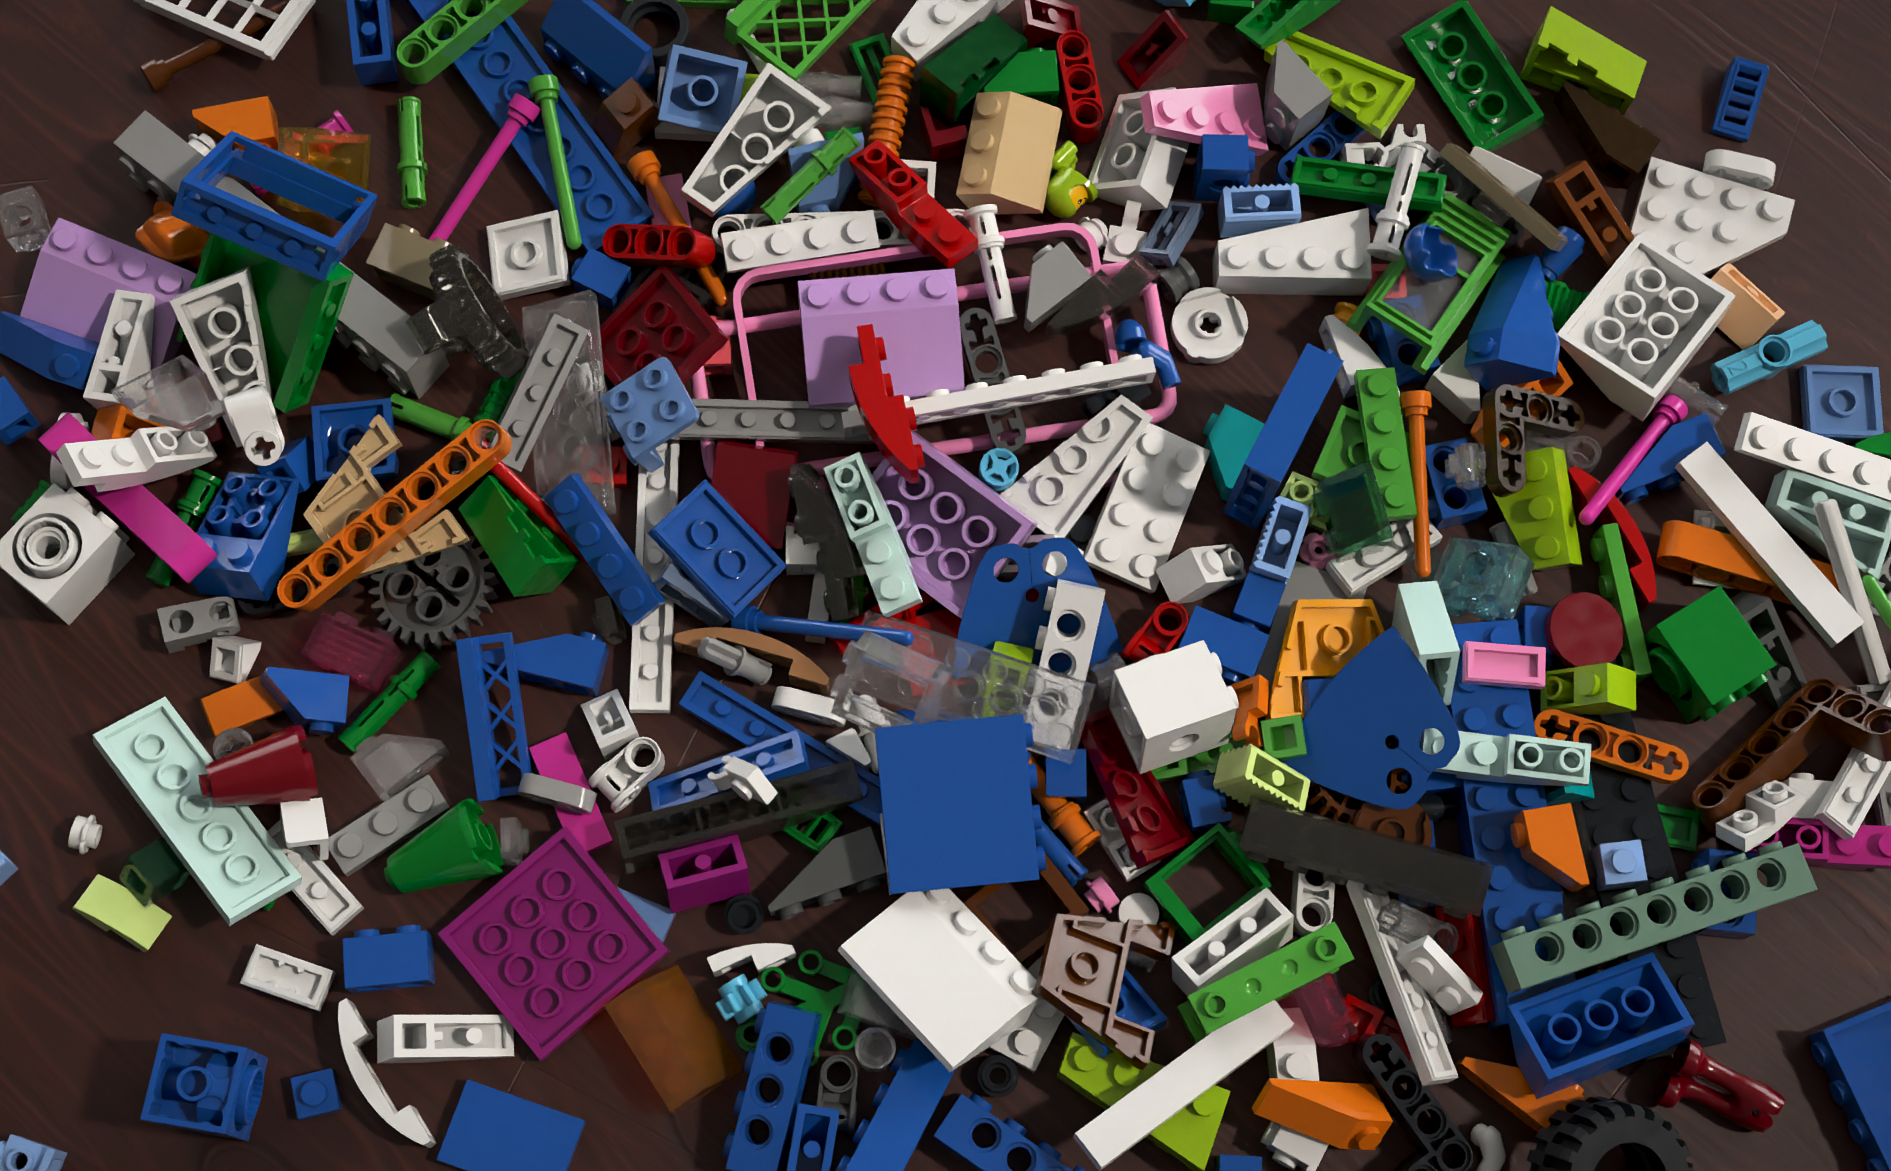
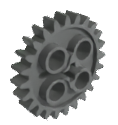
M475 535L469 537L470 540L464 544L382 570L381 574L371 575L372 581L375 585L379 586L369 590L370 596L376 601L371 605V608L377 615H380L377 620L383 628H388L387 631L394 639L400 637L406 646H409L415 640V643L421 650H424L429 640H431L432 644L439 650L444 638H448L454 646L457 640L456 634L462 632L466 637L470 638L471 631L468 626L472 623L480 627L484 625L479 615L481 612L492 614L493 610L486 601L498 599L499 595L492 586L499 584L500 580L493 573L496 567L484 548L480 546L481 544ZM440 557L437 563L427 566L431 559ZM410 568H417L435 586L442 587L449 597L460 603L459 606H453L433 587H427L419 576L409 571ZM469 578L464 586L455 588L461 579ZM413 586L411 592L400 596L406 587ZM439 607L442 608L437 616L428 618L431 611Z

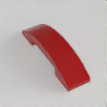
M1574 466L1568 469L1573 507L1579 514L1602 486V483L1587 472ZM1613 496L1597 518L1601 525L1618 523L1638 613H1640L1656 600L1654 567L1648 547L1635 521L1622 503Z

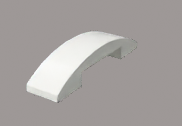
M347 998L340 1001L338 1006V1023L341 1045L351 1074L359 1089L375 1111L398 1132L428 1148L433 1147L437 1142L418 1110L408 1105L398 1112L360 1047L372 1040L374 1036L355 1004Z

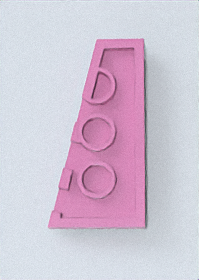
M1257 83L1149 91L1140 97L1145 133L1200 144L1202 134L1248 135L1249 150H1255V156L1259 157L1269 151Z

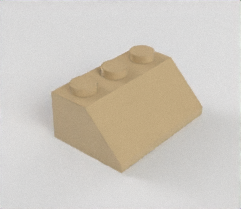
M1012 91L977 93L956 192L960 200L969 209L984 204H995L998 209L995 215L1043 213L1062 110Z

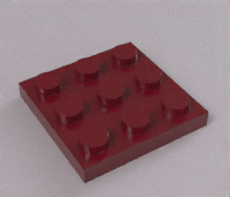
M662 263L583 345L614 386L619 385L660 357H666L671 361L684 385L729 339L675 272L665 263Z

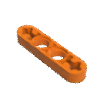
M1556 709L1544 710L1534 719L1536 737L1564 741L1568 736L1562 733H1555L1552 738L1545 736L1546 729L1540 727V724H1546L1549 719L1556 721L1555 728L1565 732L1569 730L1570 724L1576 726L1570 737L1571 742H1579V734L1582 731L1591 730L1597 733L1601 743L1597 750L1591 751L1590 762L1661 784L1676 783L1688 770L1689 761L1683 750L1664 742ZM1625 742L1636 745L1640 752L1639 760L1635 763L1624 762L1618 754L1619 745ZM1649 749H1652L1655 752L1651 758L1663 761L1669 755L1673 757V764L1678 766V769H1674L1670 774H1666L1662 764L1651 762L1648 765V769L1644 768L1643 765L1649 756Z

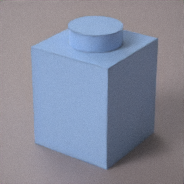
M1641 839L1599 844L1591 851L1598 892L1639 887L1648 880Z

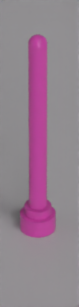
M518 93L514 94L507 105L509 111L506 115L509 118L428 240L433 241L434 238H440L446 241L521 126L526 127L529 122L533 123L540 113L541 109Z
M1671 394L1661 397L1653 408L1652 423L1580 512L1578 518L1581 524L1590 525L1593 523L1663 432L1672 425L1684 420L1688 414V407L1682 399Z

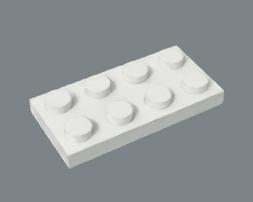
M1150 423L1118 467L1094 527L1092 537L1084 552L1083 557L1088 566L1150 594L1155 592L1160 580L1156 569L1164 565L1168 560L1210 450Z

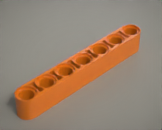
M482 419L472 424L284 575L277 587V595L280 601L285 606L302 612H311L319 608L509 454L512 447V438L509 433L495 421L489 419ZM496 431L498 433L496 445L490 449H483V437L489 432ZM464 456L467 463L465 469L460 474L452 475V462L456 458ZM433 481L435 485L434 494L427 500H421L419 496L420 488L423 484ZM401 507L403 510L402 520L398 524L390 526L388 522L389 513L392 509ZM365 532H370V546L363 551H359L357 548L359 536ZM338 557L340 562L339 570L333 576L328 577L325 571L326 564L330 559ZM305 582L308 586L307 596L304 600L296 602L294 598L295 588Z

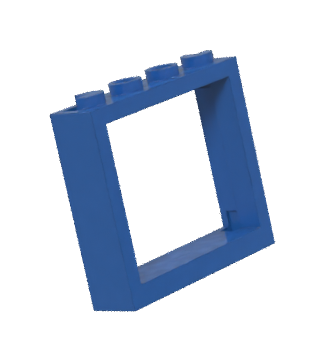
M231 131L181 180L171 216L324 282L367 229L378 195ZM234 142L246 146L245 150L242 151L236 148L233 151ZM229 173L344 225L334 238H331L215 186ZM359 196L364 198L365 200L362 203H360L357 201V198ZM319 246L326 249V251L320 253L316 251V248Z
M1307 343L1239 473L1222 511L1224 515L1257 530L1344 362L1337 358L1332 350L1327 349L1325 352Z

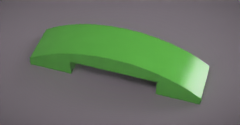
M1300 714L1260 721L1264 741L1263 745L1258 747L1260 750L1281 762L1308 755ZM1231 730L1228 744L1150 771L1158 782L1186 779L1187 774L1200 770H1209L1210 775H1215L1221 753H1226L1228 750L1232 751L1233 748L1236 750L1238 747L1242 748L1246 745V738L1235 741Z

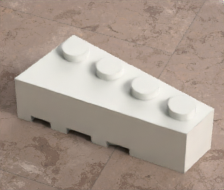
M917 0L892 34L891 52L893 55L907 57L916 64L915 70L911 72L914 75L913 80L916 82L922 77V67L970 32L976 24L985 21L993 14L997 15L1014 0Z
M768 62L682 187L680 196L710 217H713L786 153L788 148L794 146L828 116L832 107Z
M1369 208L1218 240L1212 258L1213 287L1220 289V293L1363 296L1372 279L1371 255L1367 252L1368 244H1370Z
M250 267L179 294L170 300L171 306L237 448L243 445L228 416L224 397L263 384L269 392L272 402H274Z

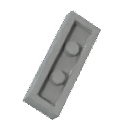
M428 774L330 836L329 851L343 873L348 877L436 821L450 810L451 807Z

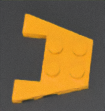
M1298 599L1292 602L1269 696L1268 714L1265 716V720L1298 714L1304 719L1302 679L1334 678L1363 648L1385 632L1372 599Z

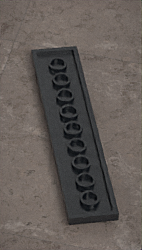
M1615 659L1610 663L1616 665ZM1558 665L1545 668V672L1566 669L1568 667ZM1630 712L1608 715L1573 714L1636 734ZM1549 719L1547 722L1551 737L1555 733H1562L1568 735L1564 741H1570L1576 726L1570 724L1569 730L1565 732L1555 728L1556 721ZM1585 730L1579 734V743L1591 744V751L1597 750L1600 747V737L1594 731ZM1629 742L1619 745L1618 754L1624 762L1635 763L1639 760L1640 752L1636 745ZM1590 762L1595 799L1571 803L1597 900L1601 908L1613 905V896L1632 889H1636L1638 896L1651 892L1649 884L1665 878L1672 877L1675 884L1679 883V877L1651 781ZM1641 839L1648 880L1639 887L1598 892L1591 851L1599 844ZM1648 905V917L1654 923H1658L1657 911ZM1611 917L1610 927L1612 931L1621 936L1622 927L1620 922ZM1695 932L1615 958L1617 966L1653 952L1695 1023L1686 1038L1697 1041L1701 1044L1702 1048L1727 1042ZM1677 1046L1643 1058V1061L1674 1055Z

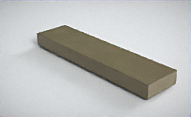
M1447 143L1439 152L1444 159L1550 250L1560 252L1569 242L1567 237L1463 148Z

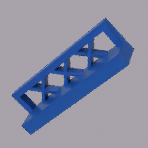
M507 632L456 640L478 802L495 800L502 796L518 795L519 785L501 787L499 770L507 760H510L521 769V776H523V773H532L513 633ZM503 642L505 659L497 670L484 661L482 644ZM505 668H507L508 679L501 674ZM486 671L492 675L488 682L486 679ZM497 679L510 689L511 699L502 710L489 700L488 691ZM511 707L513 711V718L507 715ZM491 711L498 715L493 722ZM502 719L515 728L516 740L508 750L497 743L494 737V730ZM517 747L519 759L512 754ZM497 751L503 755L499 762L497 758Z

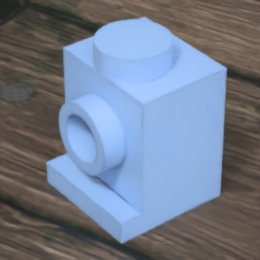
M10 1134L8 1141H0V1171H60L67 1152ZM24 1153L28 1159L27 1164L24 1168L18 1169L17 1165Z

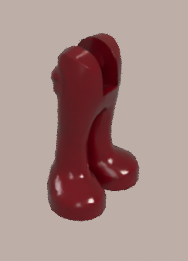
M1690 1038L1684 1039L1682 1044L1677 1046L1673 1055V1063L1668 1061L1665 1064L1653 1098L1655 1104L1664 1108H1673L1681 1098H1687L1705 1105L1742 1127L1765 1133L1773 1125V1120L1769 1114H1781L1785 1104V1098L1779 1092L1774 1091L1769 1084L1753 1080L1724 1066L1708 1056L1700 1043ZM1697 1077L1713 1082L1729 1092L1721 1091Z

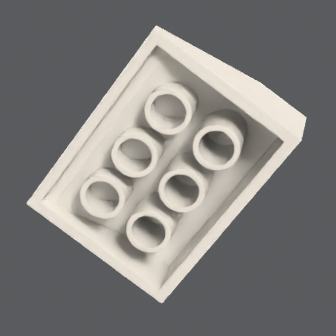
M1638 234L1557 334L1560 345L1608 399L1639 420L1644 421L1722 321L1736 295Z
M949 888L905 893L844 942L838 949V952L949 1072L1025 1024L1043 1000L1041 996L1035 993L1037 980Z

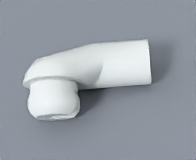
M1477 1124L1472 1129L1470 1135L1471 1141L1475 1145L1480 1146L1483 1157L1476 1171H1500L1506 1158L1501 1134L1492 1125Z

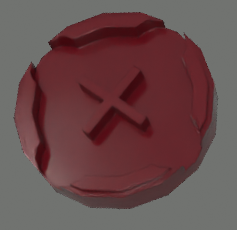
M1588 592L1570 594L1558 601L1546 616L1544 633L1548 648L1568 668L1610 663L1617 657L1622 648L1624 629L1621 618L1612 604L1599 595Z

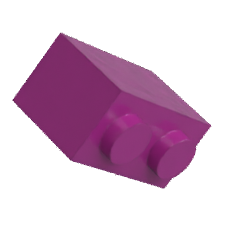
M738 834L658 855L661 879L671 914L726 900L737 894L751 893L748 866Z

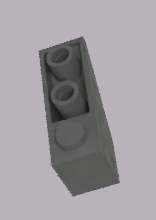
M871 826L832 839L768 906L770 917L780 916L781 921L789 920L804 913L803 907L818 903L819 907L830 906L843 900L841 894L857 889L858 894H864L881 887L880 881L886 879L887 871Z

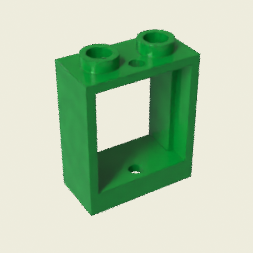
M1220 822L1149 878L1141 887L1143 893L1150 896L1156 902L1159 912L1166 921L1176 924L1175 932L1187 946L1266 887L1269 889L1272 886L1267 880L1270 878V875L1263 864L1255 858L1251 861L1241 849L1244 844L1238 834L1230 827L1225 829ZM1214 844L1251 890L1203 928L1167 885L1166 881L1210 845Z

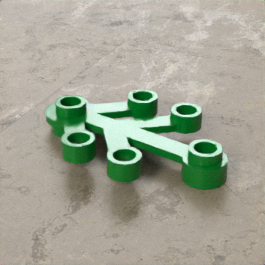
M806 950L800 955L798 964L801 972L807 976L820 974L843 985L827 992L785 976L784 972L778 967H769L761 975L762 987L767 992H781L805 1002L795 1007L823 1014L814 1047L815 1057L810 1063L809 1069L814 1067L819 1061L818 1049L834 1007L850 1000L843 1024L837 1027L832 1034V1042L835 1048L840 1051H849L856 1045V1030L865 1006L881 998L872 988L864 991L858 987L857 981L861 976L854 968L849 969L827 961L815 950ZM808 956H814L818 959L819 965L814 970H807L803 966L804 959ZM770 973L780 975L781 982L777 987H769L766 984V977ZM756 1019L746 1020L736 1030L737 1044L747 1053H749L750 1049L756 1050L758 1040L750 1043L744 1038V1033L747 1029L755 1028ZM841 1031H848L852 1034L853 1040L847 1046L840 1045L836 1040L838 1033Z

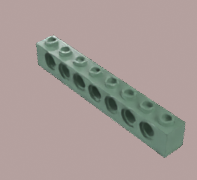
M1781 841L1774 842L1758 848L1760 856L1747 859L1746 854L1741 853L1722 860L1724 868L1711 872L1709 865H1705L1686 872L1687 880L1675 884L1672 877L1665 878L1649 884L1651 890L1649 893L1638 896L1636 889H1632L1613 896V905L1601 908L1599 901L1576 908V917L1564 920L1562 913L1538 921L1540 929L1527 933L1525 927L1520 926L1501 933L1503 941L1490 948L1507 993L1511 994L1818 890L1799 843L1784 848ZM1758 869L1765 874L1767 886L1759 882L1757 878ZM1721 881L1729 886L1731 890L1730 899L1722 893ZM1685 893L1693 898L1695 903L1694 911L1685 905ZM1648 905L1657 911L1658 923H1654L1648 917ZM1611 917L1620 922L1622 927L1621 936L1612 931L1610 927ZM1574 929L1583 934L1585 938L1584 949L1575 944L1572 937ZM1536 942L1542 943L1547 948V961L1537 956L1535 952Z

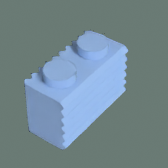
M1271 183L1269 187L1265 184L1259 187L1256 184L1254 187L1248 185L1245 188L1241 185L1239 188L1233 186L1231 189L1225 186L1217 206L1220 238L1236 237L1299 223L1301 219V206L1298 185L1293 183L1290 186L1286 183L1282 186L1279 183L1275 187Z
M1281 496L1274 498L1268 510V515L1265 519L1266 521L1263 525L1249 570L1287 584L1312 512L1310 506Z

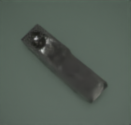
M810 464L790 465L791 475L788 476L787 483L792 498H795L798 512L794 519L795 529L798 536L802 537L803 545L819 543L820 550L817 551L816 560L820 573L824 574L827 590L824 591L823 600L826 611L831 613L832 621L858 617L859 609L853 577L866 575L867 573L856 544L849 537L831 487Z

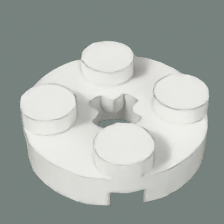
M1203 287L1190 291L1180 300L1170 323V331L1176 347L1189 362L1220 363L1228 360L1241 349L1248 329V318L1244 307L1234 296L1230 298L1226 294L1220 293V289L1214 287ZM1204 318H1209L1211 323H1218L1219 327L1215 328L1214 333H1207L1200 328Z

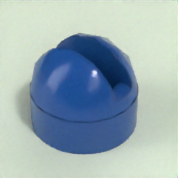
M1132 319L1123 320L1114 331L1116 347L1122 352H1130L1133 347L1139 346L1141 341H1147L1142 325Z

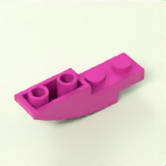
M1791 818L1771 837L1747 851V853H1756L1757 856H1760L1757 849L1771 843L1781 841L1784 848L1799 843L1806 862L1810 867L1865 871L1866 868L1891 869V826L1860 825L1854 838L1844 840L1819 819Z

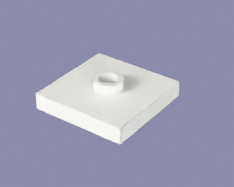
M558 210L486 226L493 295L498 301L570 285L565 233L561 213Z

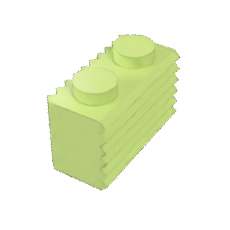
M1249 744L1248 746L1244 745L1242 748L1238 747L1237 750L1233 748L1232 751L1228 750L1226 753H1221L1213 786L1215 790L1220 789L1221 793L1225 792L1233 800L1237 799L1238 803L1243 802L1244 806H1249L1250 810L1255 809L1256 814L1261 813L1262 817L1266 816L1268 820L1305 810L1311 781L1271 755Z

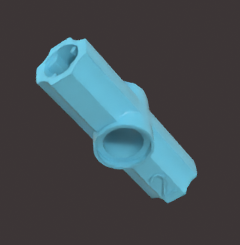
M1810 320L1779 335L1766 336L1758 344L1712 364L1710 367L1711 380L1717 390L1723 392L1726 396L1759 380L1771 379L1780 371L1824 352L1828 348L1827 335L1821 324ZM1763 352L1770 354L1774 358L1775 363L1768 361L1764 357Z

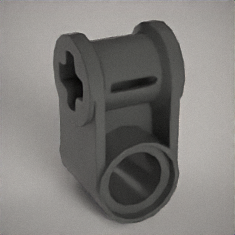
M833 1055L822 1064L815 1106L840 1110L839 1115L845 1116V1119H838L836 1132H843L848 1137L854 1138L858 1101L856 1100L857 1067L849 1057ZM835 1063H843L851 1071V1078L844 1086H834L827 1079L828 1069Z

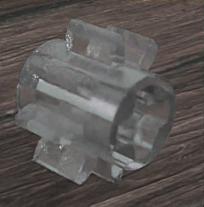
M1464 443L1455 446L1454 454H1449V459L1445 460L1446 478H1455L1456 487L1469 490L1484 487L1486 485L1484 446L1479 443Z

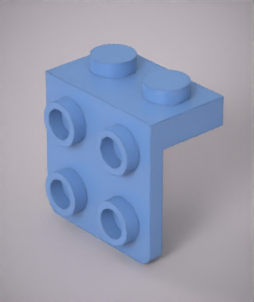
M666 357L656 359L600 396L609 413L606 415L607 421L618 435H621L625 443L622 448L633 465L641 464L651 473L665 465L656 448L695 423L699 418V412L671 361Z

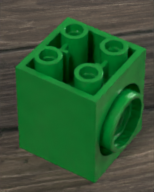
M1718 586L1660 622L1644 635L1652 670L1651 675L1658 686L1670 697L1687 723H1690L1699 716L1706 722L1732 703L1741 700L1767 682L1769 678L1765 673L1777 665L1721 586Z

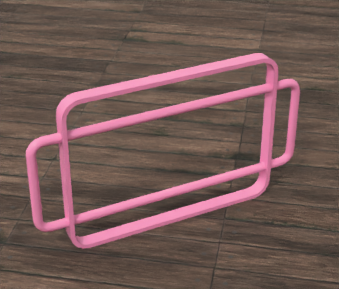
M1057 223L999 232V235L1005 239L1004 245L1056 237H1071L1078 240L1085 247L1090 267L1085 268L1092 276L1090 282H1093L1108 365L1119 363L1104 284V280L1127 276L1138 279L1142 286L1151 340L1169 352L1157 284L1153 273L1146 266L1131 261L1101 265L1094 237L1086 228L1075 223ZM914 245L771 265L747 271L738 279L733 290L735 319L715 323L726 336L738 335L748 400L757 399L746 333L801 325L800 310L743 318L741 298L744 291L751 284L759 281L817 273L819 271L839 270L841 268L870 265L872 263H887L934 255L931 252L923 255ZM1029 276L1008 279L1011 294L1028 290ZM996 280V281H995V283H996V288H997L998 296H1000L1001 294H1000V290H999V285H998V281ZM985 282L957 286L958 302L988 297ZM703 365L690 378L693 399H709ZM1160 379L1159 383L1162 394L1160 405L1154 409L1144 410L1153 417L1151 424L1166 420L1173 413L1177 405L1176 386L1164 390ZM1091 419L1025 428L1026 440L1024 444L1072 437ZM1005 431L998 439L999 441H1006L1008 446H1013L1015 438L1019 435L1017 432ZM988 434L931 443L947 456L994 449ZM700 440L703 465L707 476L712 480L716 441ZM755 441V445L764 446V442ZM880 451L862 453L869 468L878 467L885 458ZM848 456L797 463L793 479L826 475L824 467ZM1116 472L1111 475L1102 488L1112 485ZM841 517L803 523L787 521V526H794V534H802L803 530L811 528L829 531L841 529L836 525Z

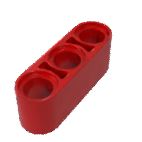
M1070 30L1060 35L1056 44L1059 92L1070 138L1079 144H1089L1094 142L1100 134L1104 109L1090 42L1083 33ZM1074 51L1077 54H1079V56L1070 57L1067 56L1064 52ZM1080 84L1086 89L1082 91L1075 90L1071 85ZM1082 117L1089 118L1093 123L1083 124L1077 119Z
M614 224L606 230L602 239V247L608 256L634 266L659 267L662 263H665L671 268L701 269L709 266L716 255V244L710 236L686 226Z

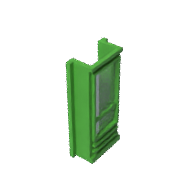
M1449 192L1443 198L1441 213L1427 211L1418 225L1427 223L1429 226L1443 229V232L1439 235L1440 240L1443 243L1453 244L1457 250L1458 268L1456 275L1451 279L1437 282L1418 280L1411 274L1406 265L1403 244L1400 248V259L1390 262L1346 324V326L1359 333L1373 315L1421 345L1423 348L1411 367L1423 375L1430 368L1506 257L1499 252L1512 233Z

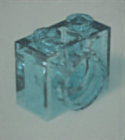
M1450 537L1433 581L1438 582L1449 614L1461 616L1464 612L1475 614L1480 618L1490 621L1496 620L1497 617L1513 620L1535 564L1518 545Z

